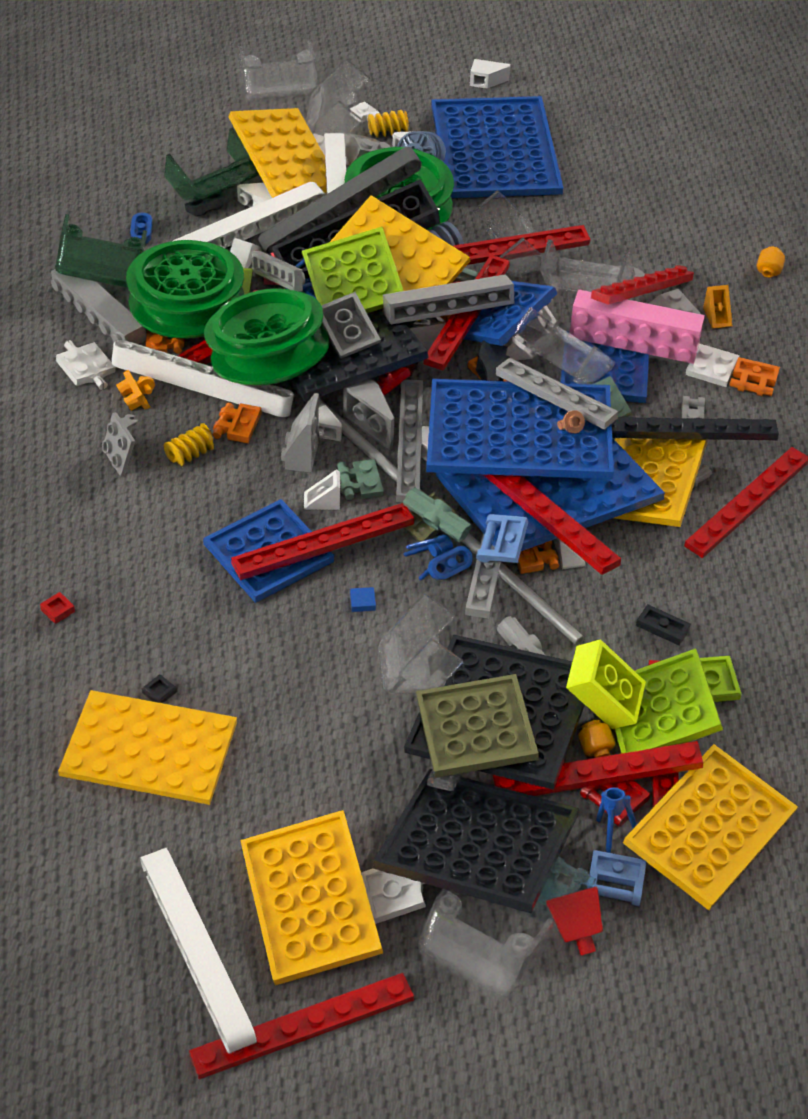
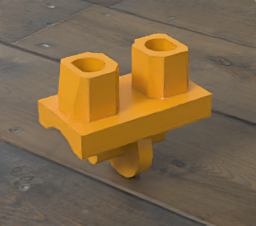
M125 371L123 374L126 379L116 384L122 396L125 397L124 401L129 409L132 411L141 405L144 410L151 408L144 394L152 393L155 387L154 380L149 376H140L136 382L130 371Z

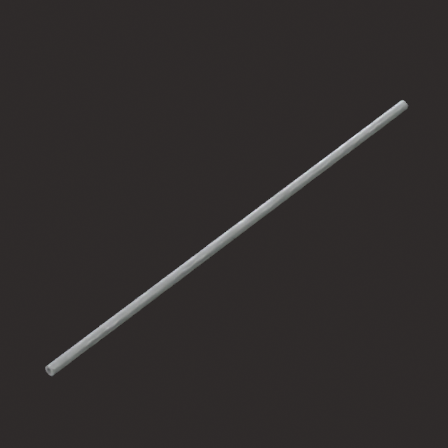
M289 379V380H286V382H287L295 391H297L296 388H295V386H294L293 383L291 382V380H290V379ZM319 398V407L326 405L341 422L342 433L370 459H375L376 464L397 482V467ZM469 533L461 542L477 555L481 543ZM501 562L499 576L573 644L577 646L583 642L584 636Z

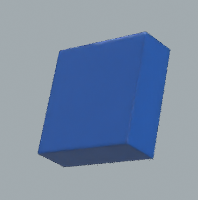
M374 587L350 589L352 612L376 611Z

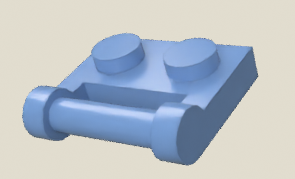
M488 515L482 546L476 555L477 560L481 562L501 561L518 563L528 526L527 517ZM501 526L495 549L490 550L496 528Z
M593 850L587 889L597 886L599 896L632 902L631 905L640 906L646 861L644 859ZM601 880L632 886L634 890L628 891L597 885L596 882Z

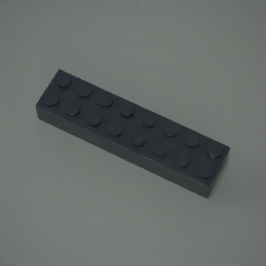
M421 179L378 198V200L426 230L440 224L439 210ZM360 207L273 246L274 257L296 266L304 259L303 250L329 243ZM304 264L300 269L303 270L305 279L310 276L306 264Z

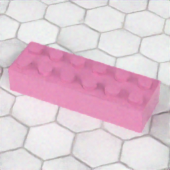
M578 289L572 309L569 338L694 364L705 315L628 299L608 305L591 299L592 292Z

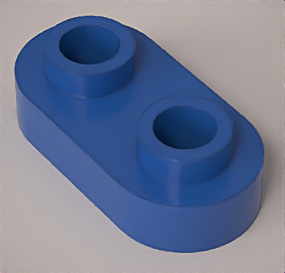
M137 213L132 217L130 234L131 240L135 244H146L151 240L153 224L152 217L148 213Z
M465 546L455 547L429 562V574L436 580L447 579L467 569L472 564V553ZM456 555L460 556V563L456 561ZM437 565L441 566V572L437 571Z

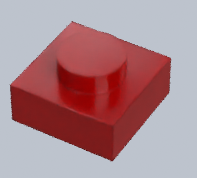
M61 592L40 604L41 611L55 624L75 612L74 605Z

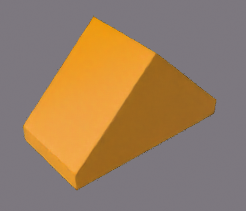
M728 285L707 287L703 309L712 329L733 326Z

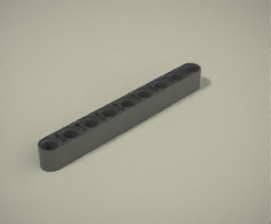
M405 147L263 232L259 236L258 241L264 253L271 255L273 253V246L362 206L371 195L377 197L418 172L422 166L420 159L411 147Z

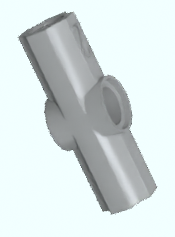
M508 616L497 626V631L510 647L545 655L539 639L534 634L529 635L515 617Z

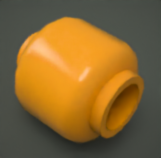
M771 246L763 249L758 257L757 270L764 277L768 278L780 275L785 263V255L777 247Z
M600 720L585 723L578 734L586 756H595V758L609 756V751L615 747V740L610 726L606 723H601Z

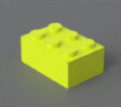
M600 639L576 646L566 688L603 722L608 724L611 729L637 724L646 681Z

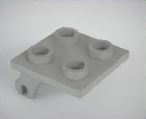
M112 413L111 420L107 425L105 440L102 442V449L111 461L112 466L120 476H123L126 473L135 440L128 429L136 426L138 420H134L135 416L132 414H127L124 418H120L117 413Z

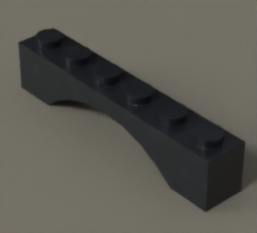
M486 341L482 342L476 365V372L480 376L481 381H504L503 378L496 375V367L510 358V356L506 355L508 346L493 345Z

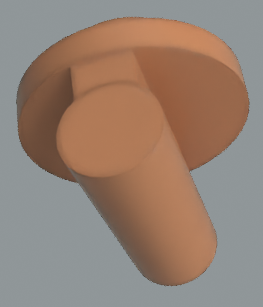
M571 410L565 414L562 420L557 422V426L560 430L565 428L569 433H578L583 429L585 419L581 412Z

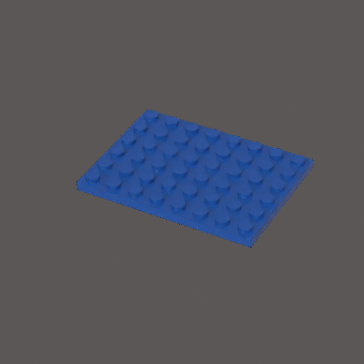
M542 96L431 100L435 132L444 142L446 150L443 162L448 166L454 178V189L451 198L563 194V184Z
M432 379L426 472L613 479L612 424L606 429H602L585 420L584 427L580 432L569 433L565 428L560 430L557 426V422L562 420L569 411L511 382ZM564 384L611 407L610 385Z
M613 438V479L522 476L584 528L664 500L665 492ZM436 473V477L484 535L487 528V516L495 514L527 517L528 526L521 551L557 538L484 475ZM501 526L496 528L492 545L494 547L496 545Z

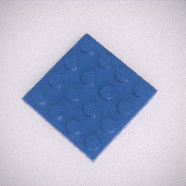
M512 281L514 284V304L482 309L464 339L477 342L486 341L489 344L499 346L507 344L516 332L522 330L524 325L534 318L558 294L555 287Z
M565 331L560 383L594 384L611 376L625 401L646 403L649 354L569 338L570 331Z
M282 499L203 538L205 547L255 603L334 562V555L331 552H327L243 580L239 579L231 564V557L312 532Z

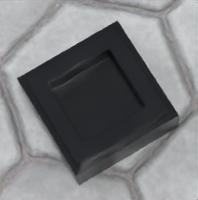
M160 674L142 688V693L157 703L166 702L178 692L177 687Z

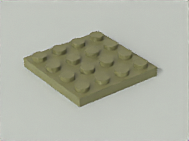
M516 674L416 691L435 778L538 760V750Z

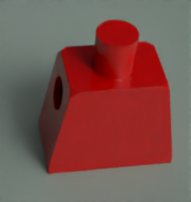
M597 886L546 900V905L564 942L576 940L580 956L595 952L596 949L592 935L603 932Z

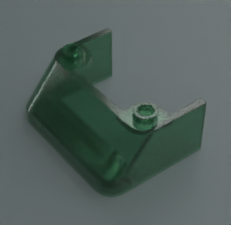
M230 128L226 150L235 162L191 181L171 154H167L164 176L182 199L198 200L208 198L255 178L259 173L237 132Z
M65 214L55 270L67 276L128 288L126 280L127 271L133 260L144 252L147 231L143 230L142 239L130 237L124 241V244L82 236L83 231L75 224H68L69 215Z

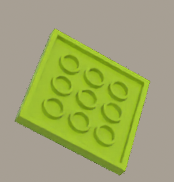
M383 227L302 251L316 299L320 302L321 306L355 292L366 313L384 308L383 294L404 291Z
M696 648L634 670L646 681L637 724L616 728L615 732L622 754L688 743L723 730Z

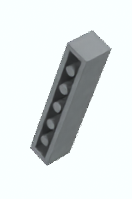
M73 261L51 271L53 289L57 292L60 291L66 301L72 302L80 313L83 312L87 315L89 321L92 324L96 323L102 333L108 334L113 342L124 340L139 344L146 340V329L136 321L132 313Z
M506 274L383 294L384 315L390 324L514 304V284Z

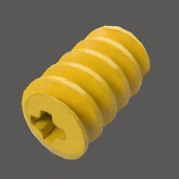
M398 110L397 115L395 111H391L390 115L387 112H383L382 116L380 113H376L375 118L372 114H369L368 128L370 134L374 133L376 138H378L379 132H382L384 137H386L387 131H389L391 136H393L394 130L401 132V129H404L405 132H408L407 112L404 111L403 113L402 110Z
M204 423L194 427L193 430L186 431L185 434L179 435L178 438L171 439L170 442H165L163 445L168 459L173 463L177 462L180 466L185 464L184 459L187 462H191L192 456L198 458L199 451L202 454H206V447L209 450L214 449L211 431Z

